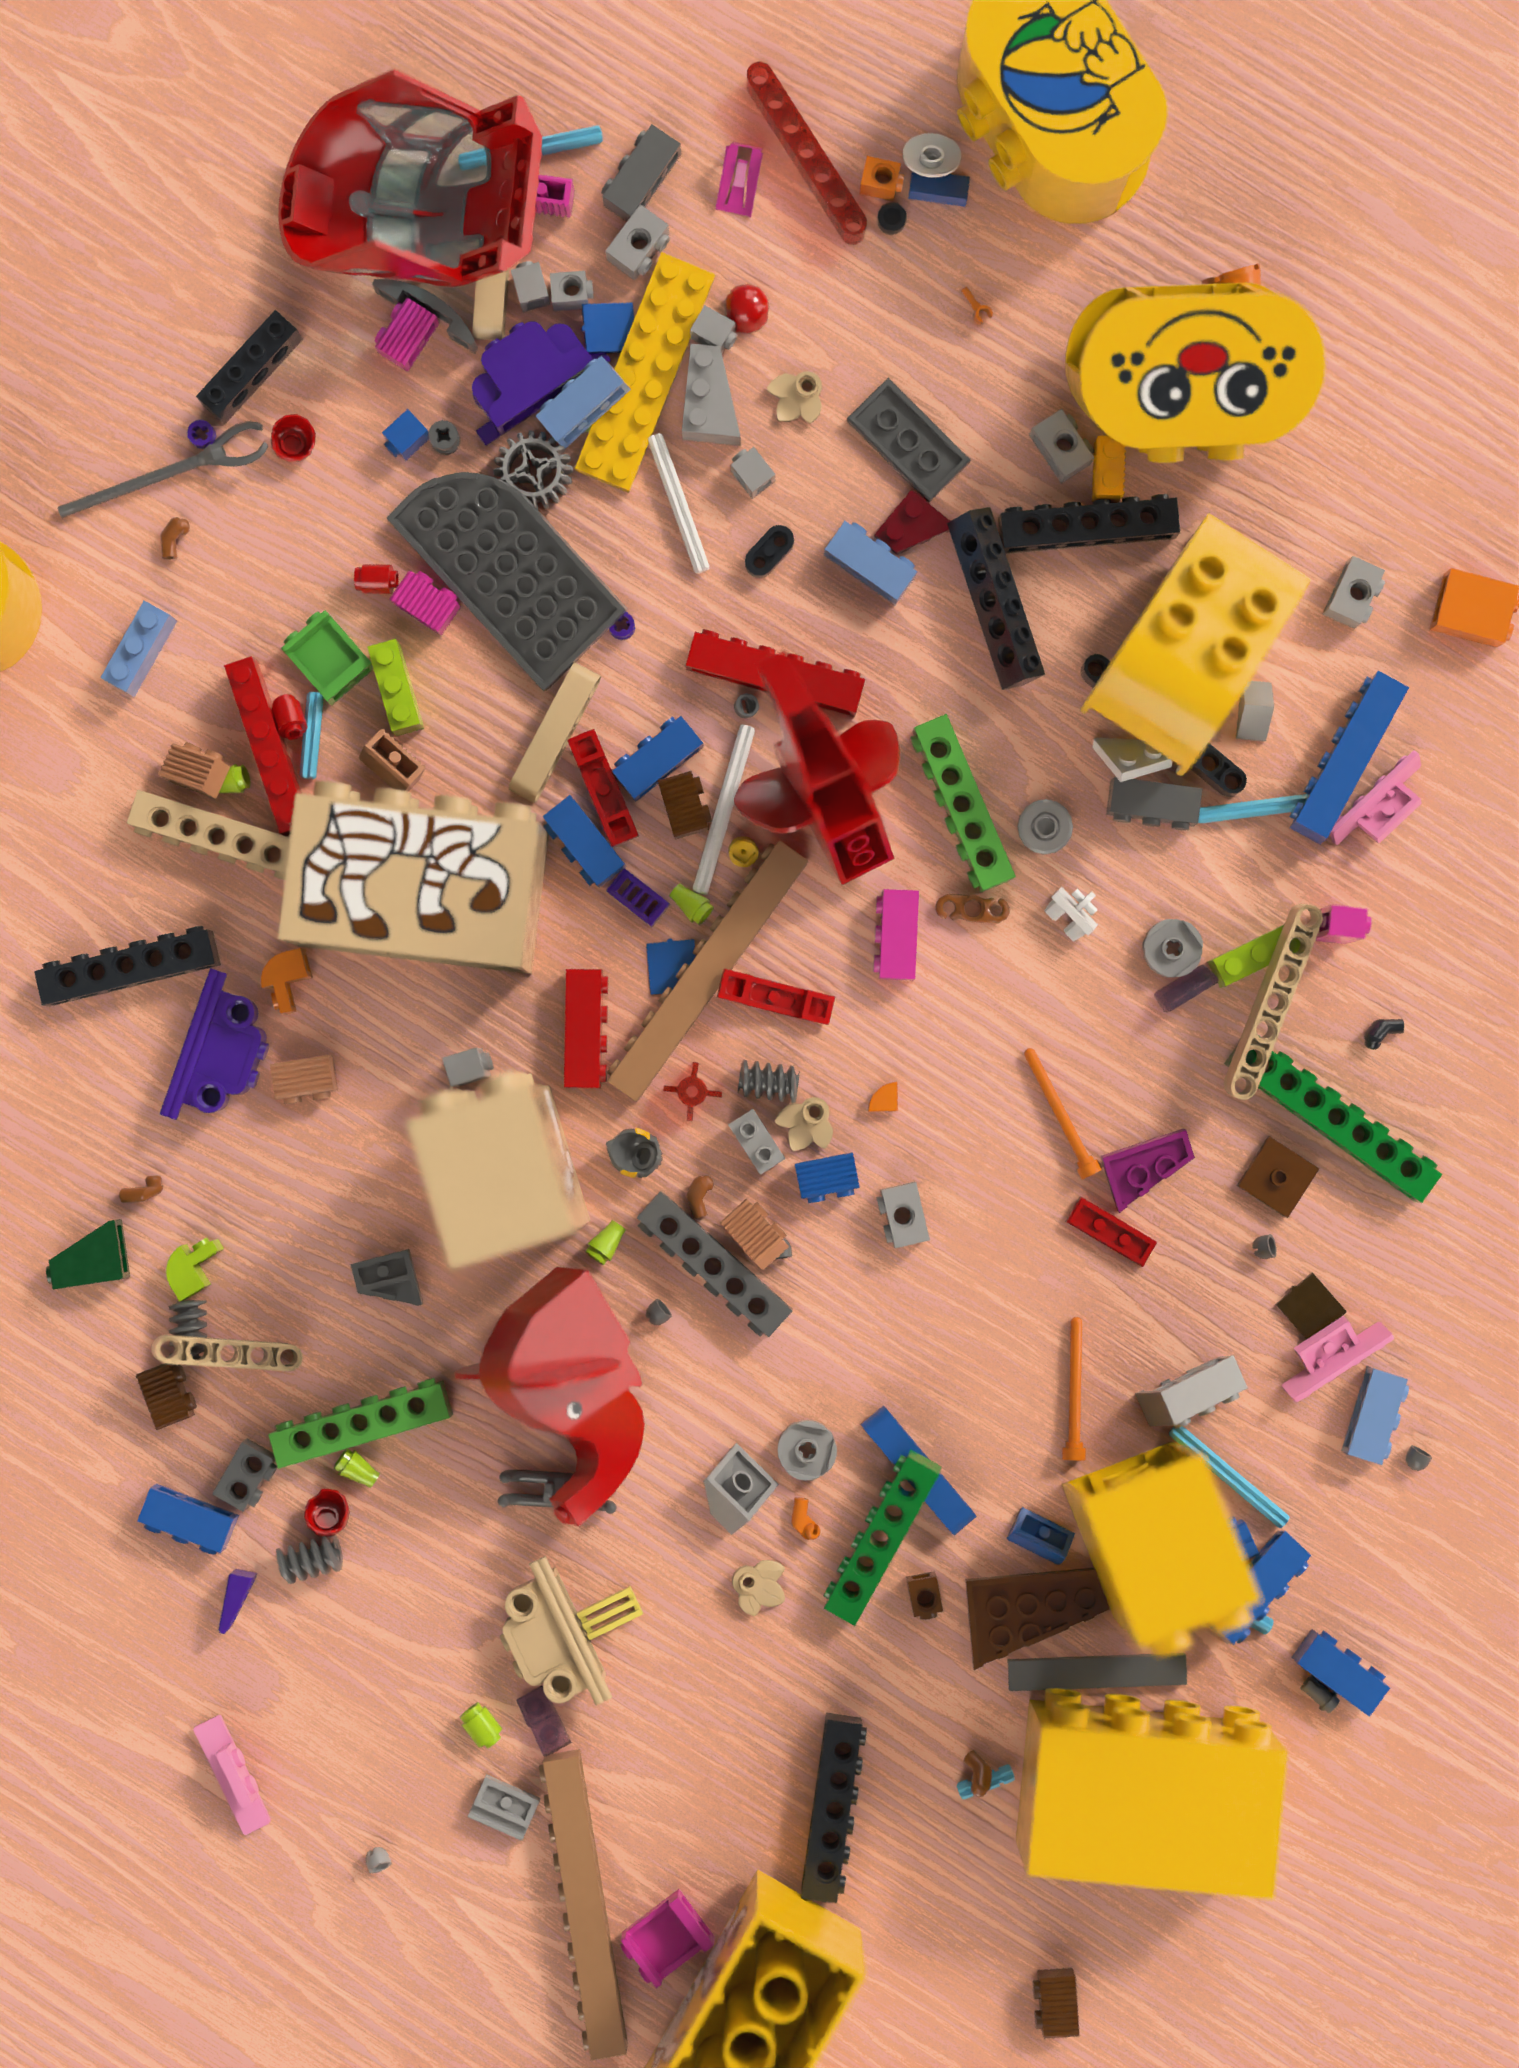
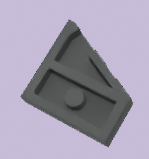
M410 1249L350 1264L359 1294L382 1297L383 1299L401 1301L416 1306L423 1304Z

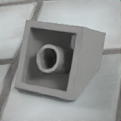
M737 1443L704 1480L710 1514L732 1535L750 1521L779 1485Z

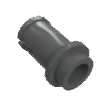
M1313 1675L1309 1676L1304 1681V1685L1300 1687L1302 1691L1320 1705L1319 1709L1321 1711L1325 1710L1327 1713H1330L1340 1702L1337 1698V1693L1335 1691L1330 1692Z

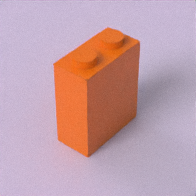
M1451 568L1443 575L1429 630L1498 648L1506 641H1509L1512 636L1514 624H1511L1513 613H1516L1519 608V585Z

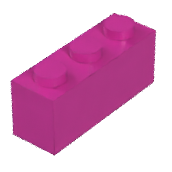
M883 889L882 896H877L876 914H881V925L875 926V943H880V955H874L873 972L879 973L878 979L915 980L919 891Z
M1330 905L1321 908L1323 920L1315 941L1348 944L1365 939V935L1370 933L1372 923L1371 916H1368V909Z

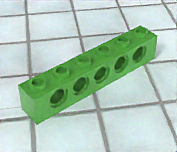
M942 715L914 727L912 731L914 736L910 737L911 743L916 753H922L925 763L921 765L927 780L933 779L937 790H934L933 794L938 806H944L948 817L944 818L950 834L955 833L960 844L956 845L957 852L962 862L967 860L971 871L967 872L971 885L973 888L978 887L980 893L1013 880L1016 876L948 715ZM933 744H941L946 749V755L942 758H936L931 754L930 747ZM953 771L957 775V783L954 785L945 784L942 780L943 772ZM959 797L966 799L969 803V809L966 812H958L953 806L954 799ZM973 824L980 829V837L978 839H969L965 835V827L967 825ZM981 851L989 853L992 858L991 865L987 867L979 865L976 860L977 853Z
M434 1378L418 1382V1388L407 1391L406 1386L389 1391L390 1396L379 1399L378 1395H373L361 1399L362 1405L350 1408L349 1403L332 1408L333 1413L322 1416L321 1412H316L304 1416L305 1422L294 1425L293 1421L289 1420L275 1425L276 1430L268 1435L278 1469L450 1418L453 1412L444 1381L436 1383ZM418 1397L423 1400L425 1408L422 1412L412 1410L410 1406L411 1398ZM383 1406H391L395 1409V1420L389 1421L383 1417ZM356 1414H362L366 1417L368 1424L365 1429H359L355 1426L353 1419ZM331 1422L338 1426L339 1434L337 1437L327 1435L325 1431L327 1423ZM299 1431H305L309 1434L310 1444L308 1446H303L297 1441V1433Z

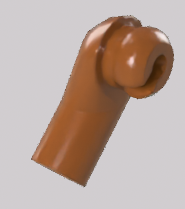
M179 517L172 518L161 532L163 559L177 558L176 539L180 534L185 535L189 532L190 525L188 520L180 519Z
M159 1175L147 1176L145 1179L147 1187L122 1188L119 1193L120 1201L122 1203L144 1202L163 1190L164 1185H161L162 1178Z
M707 1175L696 1177L686 1194L694 1219L708 1215L703 1198L707 1191L713 1189L714 1183L712 1178Z
M972 1750L964 1758V1762L973 1770L971 1792L977 1797H983L991 1787L992 1769Z

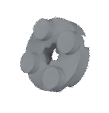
M1166 919L1155 924L1148 931L1142 944L1144 958L1148 966L1155 973L1166 978L1181 977L1192 972L1200 963L1203 940L1198 930L1189 922L1178 919ZM1169 940L1172 943L1178 942L1180 944V947L1177 949L1179 952L1178 956H1175L1173 953L1167 954L1166 949L1168 946L1166 943Z
M801 1420L791 1423L780 1436L778 1442L779 1460L785 1470L796 1479L804 1481L817 1479L828 1472L835 1463L837 1446L832 1432L817 1421ZM806 1442H810L811 1447L816 1449L815 1454H809L808 1458H804L803 1452L798 1450Z

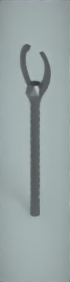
M252 421L236 424L222 433L213 444H209L196 456L77 499V501L57 507L58 512L64 518L110 499L144 488V486L147 487L153 483L155 484L161 480L195 469V467L205 465L234 467L252 463L266 452L268 448L266 442L256 452L242 457H227L223 445L241 431L248 429L262 431L263 425Z

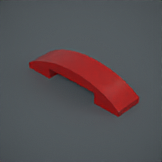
M595 729L567 739L611 847L613 848L639 837Z
M725 968L723 969L717 998L824 1025H829L835 1002V996L781 984Z

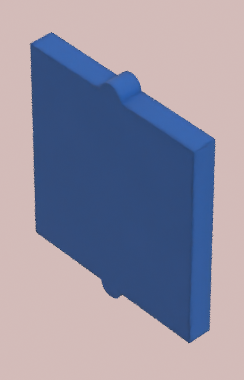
M633 303L582 304L583 326L581 331L584 333L585 348L588 353H621L634 321Z
M668 939L667 942L646 944L651 995L663 994L667 987L673 990L679 981L675 976L685 963L690 965L696 957L693 954L695 949L694 939L680 941Z

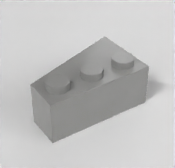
M691 344L682 424L683 440L741 446L740 432L720 346Z
M1234 1355L1215 1358L1186 1371L1187 1374L1173 1381L1167 1379L1161 1382V1387L1153 1391L1142 1390L1135 1393L1148 1425H1174L1175 1429L1191 1423L1190 1417L1199 1414V1416L1209 1414L1216 1410L1214 1405L1220 1402L1226 1404L1240 1397L1238 1393L1248 1387Z

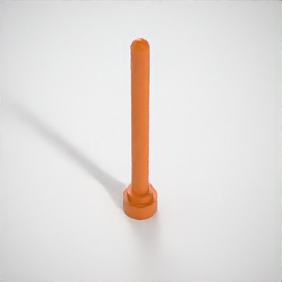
M1032 1048L1026 1049L1024 1056L1078 1159L1076 1163L1078 1169L1076 1170L1081 1180L1103 1170L1098 1159L1094 1160L1092 1155H1088L1035 1050Z
M1079 1317L1071 1319L1068 1441H1065V1447H1062V1459L1074 1461L1086 1460V1448L1083 1447V1442L1080 1441L1082 1320Z

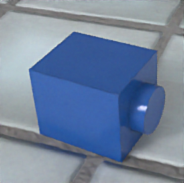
M409 409L403 412L382 432L386 439L384 446L395 458L400 455L405 461L429 440L428 430Z

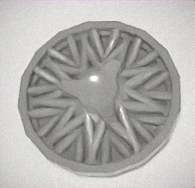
M1047 799L1035 801L1028 805L1020 815L1017 826L1019 837L1023 844L1031 851L1044 855L1055 853L1065 847L1071 838L1073 830L1072 819L1067 809L1057 801Z

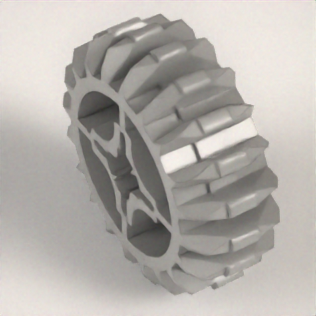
M533 430L529 431L528 439H524L523 434L520 432L517 434L519 440L517 443L513 439L508 438L509 450L505 447H500L499 451L504 458H495V464L500 467L493 470L494 476L501 477L499 478L500 480L520 491L537 509L540 502H542L545 509H548L549 503L547 500L551 498L557 504L560 500L556 493L567 494V489L562 484L569 485L572 483V479L566 475L573 472V467L567 465L571 461V457L569 454H563L565 447L561 445L555 447L557 441L553 437L549 438L546 442V433L543 431L539 434L538 439L535 438ZM530 450L544 451L553 458L549 460L547 457L542 459L535 458ZM522 453L524 459L522 465L514 469L515 472L510 474L513 461ZM529 459L537 469L538 482L530 474ZM557 468L554 480L547 488H544V477L552 473V469ZM514 483H530L534 486L536 492L523 491L517 488Z

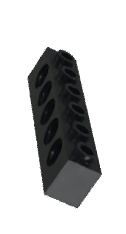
M1158 494L1151 496V500L1141 501L1139 497H1127L1118 503H1110L1109 499H1100L1093 501V505L1081 506V502H1068L1060 508H1052L1050 504L1035 506L1034 510L1023 511L1022 507H1010L1005 509V512L1001 513L998 519L1000 538L1005 554L1176 539L1180 534L1177 497L1169 498L1168 494ZM1140 513H1151L1154 517V523H1144L1140 518ZM1114 514L1121 515L1125 520V525L1115 526L1111 522V516ZM1091 517L1095 521L1096 527L1093 529L1085 528L1081 523V519ZM1056 519L1064 521L1067 529L1062 532L1056 531L1052 526V521ZM1025 522H1032L1037 526L1038 532L1028 534L1023 530L1022 525Z
M991 508L969 510L948 522L947 525L1001 689L1005 690L1023 686L1044 676L1045 671Z
M203 926L186 929L185 935L175 937V933H168L157 936L158 941L148 944L146 940H138L128 943L129 948L119 951L117 947H109L99 950L100 955L90 958L89 954H80L71 957L72 962L60 964L59 960L42 964L43 969L34 971L42 1006L51 1007L221 966L214 933L208 929L204 930ZM187 943L191 948V954L188 958L182 960L178 953L179 948ZM158 950L162 954V961L158 966H153L150 962V956L154 951ZM130 957L133 961V968L129 973H124L121 964L124 959ZM101 964L104 967V976L100 980H96L93 976V969ZM72 971L76 976V980L71 987H67L64 978L68 972Z
M826 1713L801 1886V1898L837 1903L838 1894H844L846 1876L841 1875L842 1865H848L850 1846L845 1845L847 1834L852 1835L854 1827V1816H849L851 1805L857 1804L858 1787L854 1786L855 1775H861L863 1757H858L859 1745L865 1746L867 1728L862 1727V1719L860 1717ZM842 1742L848 1743L851 1746V1750L844 1755L838 1754L835 1751V1747ZM841 1772L847 1776V1779L842 1784H835L831 1781V1776L834 1773ZM832 1802H838L843 1806L842 1810L836 1814L828 1812L826 1808ZM827 1832H834L838 1835V1839L833 1843L825 1842L822 1837ZM822 1862H830L834 1865L832 1871L824 1873L818 1869V1866Z

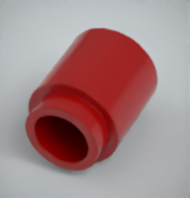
M363 564L362 567L355 568L354 586L356 591H362L363 594H393L394 588L399 586V573L393 569L391 564Z
M284 694L275 698L272 712L279 735L290 740L300 738L308 728L300 702L290 694Z

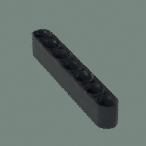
M1101 654L1091 655L1081 667L1083 680L1092 688H1094L1101 676L1091 675L1088 665L1090 663H1097L1104 672L1110 663V660ZM1210 743L1207 744L1190 767L1194 773L1225 797L1235 796L1247 784L1246 774ZM1208 756L1214 760V770L1209 771L1202 766L1203 757ZM1226 775H1232L1237 779L1238 786L1236 789L1227 788L1224 782Z

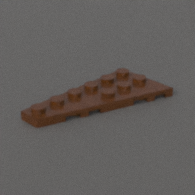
M1094 1568L965 1579L973 1669L981 1668L986 1663L1006 1657L1011 1652L1025 1646L1029 1647L1070 1629L1069 1627L1082 1621L1086 1622L1095 1618L1096 1615L1110 1610L1096 1570Z

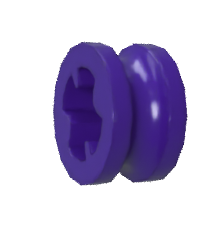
M196 420L189 425L187 436L195 447L205 449L209 444L215 442L216 432L207 421ZM198 429L202 431L209 430V432H206L208 437L204 441L201 438L195 440V437H198L195 433Z
M628 612L618 620V622H622L623 619H627L628 630L622 629L620 632H617L616 625L609 629L612 636L616 639L626 640L634 634L635 622Z

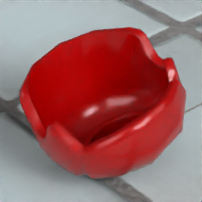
M749 284L739 285L727 294L725 313L727 318L735 322L736 331L747 334L759 331L768 320L769 303L767 295L758 286Z
M298 414L285 415L273 425L271 447L280 459L289 463L302 462L311 455L314 449L315 429L308 419Z
M325 1488L308 1500L304 1519L308 1529L317 1536H334L347 1525L350 1509L344 1495L337 1490Z

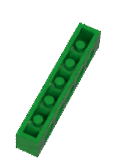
M911 1449L906 1457L900 1455L893 1468V1471L897 1473L892 1482L888 1480L885 1482L879 1493V1496L883 1498L879 1507L877 1508L873 1505L865 1519V1522L869 1523L864 1533L858 1531L851 1544V1547L855 1549L850 1558L847 1556L843 1558L837 1570L841 1574L837 1583L831 1581L823 1595L827 1599L824 1606L825 1610L856 1626L936 1482L942 1466ZM910 1480L915 1484L916 1489L906 1491L902 1488L900 1482ZM895 1505L900 1508L902 1514L892 1516L886 1508ZM882 1531L887 1535L888 1539L886 1541H878L874 1538L873 1532ZM868 1556L873 1560L874 1564L872 1566H864L860 1563L859 1558ZM853 1581L858 1584L860 1589L858 1591H850L846 1588L845 1583Z

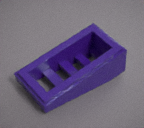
M625 868L606 890V892L650 927L656 924L670 906V903ZM628 878L631 883L620 895L616 891ZM635 886H638L640 890L630 902L626 900ZM645 893L648 894V899L640 909L635 907ZM654 900L657 901V906L649 916L644 914Z
M235 1569L229 1574L219 1623V1633L225 1634L233 1626L256 1579V1572Z

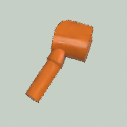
M964 287L961 291L974 310V321L977 324H983L982 319L979 317V311H985L991 319L993 316L992 309L987 305H981L968 287Z

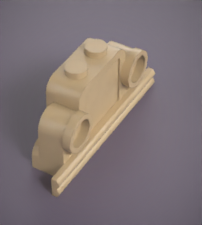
M546 1556L530 1563L529 1565L535 1578L515 1587L508 1594L505 1601V1610L509 1617L503 1626V1634L500 1635L505 1650L507 1652L511 1650L516 1660L513 1662V1667L519 1678L524 1677L525 1681L532 1686L543 1684L545 1695L555 1703H565L575 1694L586 1689L589 1690L595 1705L611 1699L612 1695L605 1683V1670L591 1641L587 1637L581 1620L577 1616V1611L556 1567L551 1568Z

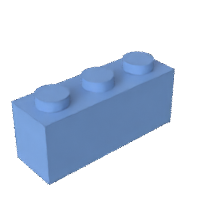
M601 356L590 361L578 378L568 381L556 398L546 401L541 406L540 412L536 417L552 437L566 449L631 389L614 368Z
M844 521L825 548L824 556L896 606L916 577L917 571L913 569L915 565L904 556L898 558L890 552L891 548L879 539L873 541L866 536L867 531L855 522L849 524Z
M143 601L100 678L135 697L176 625L177 620L170 614Z
M1366 1367L1341 1451L1380 1465L1383 1464L1384 1459H1388L1392 1448V1443L1389 1442L1392 1430L1396 1431L1400 1422L1399 1407L1401 1402H1405L1408 1396L1409 1386L1406 1385L1408 1379L1372 1367Z

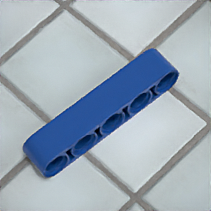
M884 1405L861 1424L894 1466L900 1455L906 1457L910 1449L928 1458ZM940 1472L925 1502L955 1536L977 1516ZM907 1480L910 1483V1485L914 1489H916L915 1484L912 1481Z

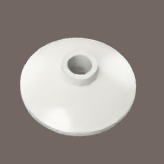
M925 133L911 138L905 144L903 160L906 166L916 174L925 177H942L954 172L961 162V150L949 137L936 133Z

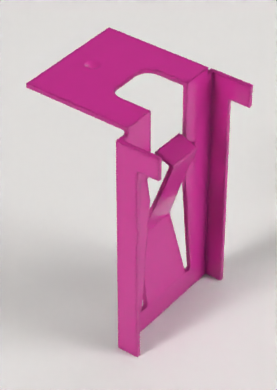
M736 142L726 146L715 210L752 216L763 148ZM739 146L752 148L749 170L747 175L745 208H743V199L745 189V174L748 161L738 159L736 174L731 189V193L727 204H725L735 170Z

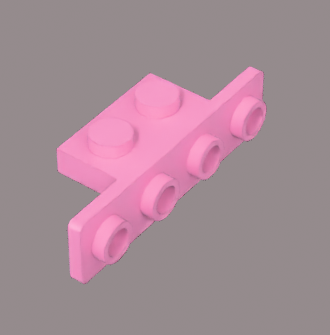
M1415 750L1408 756L1405 755L1400 758L1395 768L1387 776L1380 777L1366 796L1359 797L1347 814L1339 816L1330 832L1333 843L1338 845L1357 826L1376 842L1380 843L1422 804L1421 798L1403 784L1421 767L1420 756Z
M1342 1316L1294 1347L1305 1369L1284 1382L1282 1387L1294 1402H1298L1308 1397L1321 1386L1331 1382L1352 1366L1359 1364L1361 1360L1375 1351L1382 1349L1386 1344L1394 1340V1336L1381 1322L1375 1323L1356 1336L1349 1321Z
M217 1715L195 1726L194 1733L243 1834L247 1835L269 1824L271 1818L258 1793L257 1783L254 1777L249 1774L245 1766L244 1756L241 1750L236 1747L222 1716Z

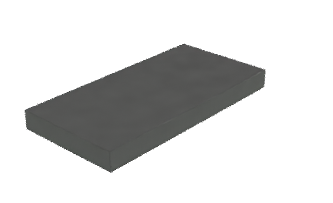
M889 378L847 418V422L928 503L971 461Z

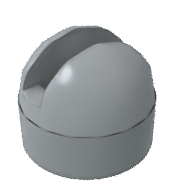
M375 1847L373 1851H369L365 1858L369 1873L383 1871L392 1864L389 1854L381 1847Z

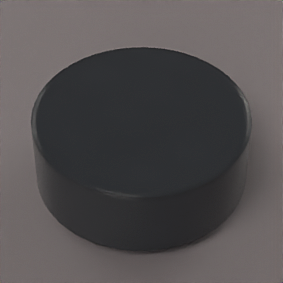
M890 202L884 204L878 211V227L881 231L890 235L901 232L906 224V211L898 203Z

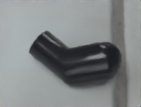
M1378 1019L1374 1021L1364 1034L1365 1046L1368 1049L1376 1050L1381 1046V1042L1387 1034H1403L1404 1020Z

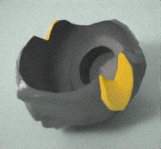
M639 1128L625 1129L606 1142L607 1152L613 1166L624 1176L646 1178L661 1165L663 1157L657 1137L651 1135L648 1131Z

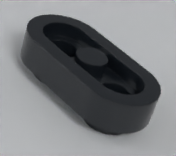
M784 525L771 527L747 553L745 557L747 572L756 578L768 576L793 549L794 535L792 531ZM779 537L785 540V544L780 547L774 544V540ZM757 559H762L765 561V566L757 568L754 562Z

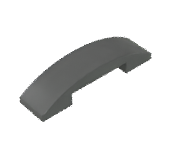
M374 279L372 286L378 295L395 305L399 302L403 304L406 298L419 304L449 324L447 332L450 339L475 354L478 348L470 330L460 316L444 301L432 293L406 282Z

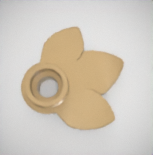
M805 371L797 376L782 374L768 385L767 391L780 398L777 406L778 421L790 422L801 415L806 422L811 424L820 415L822 404L819 395L822 390V383L815 373ZM810 383L813 388L811 391L806 392L802 389V385Z
M818 1097L808 1098L802 1104L791 1103L785 1106L775 1120L776 1124L790 1128L789 1144L793 1151L804 1149L813 1141L825 1149L833 1136V1128L827 1120L829 1117V1107L824 1100ZM812 1106H817L820 1109V1115L816 1118L809 1115V1109Z
M762 1560L754 1567L746 1565L734 1572L732 1586L739 1593L738 1604L745 1613L756 1616L761 1605L775 1607L785 1601L784 1592L776 1582L785 1570L782 1564L772 1560ZM747 1577H751V1583L747 1586H744V1579Z

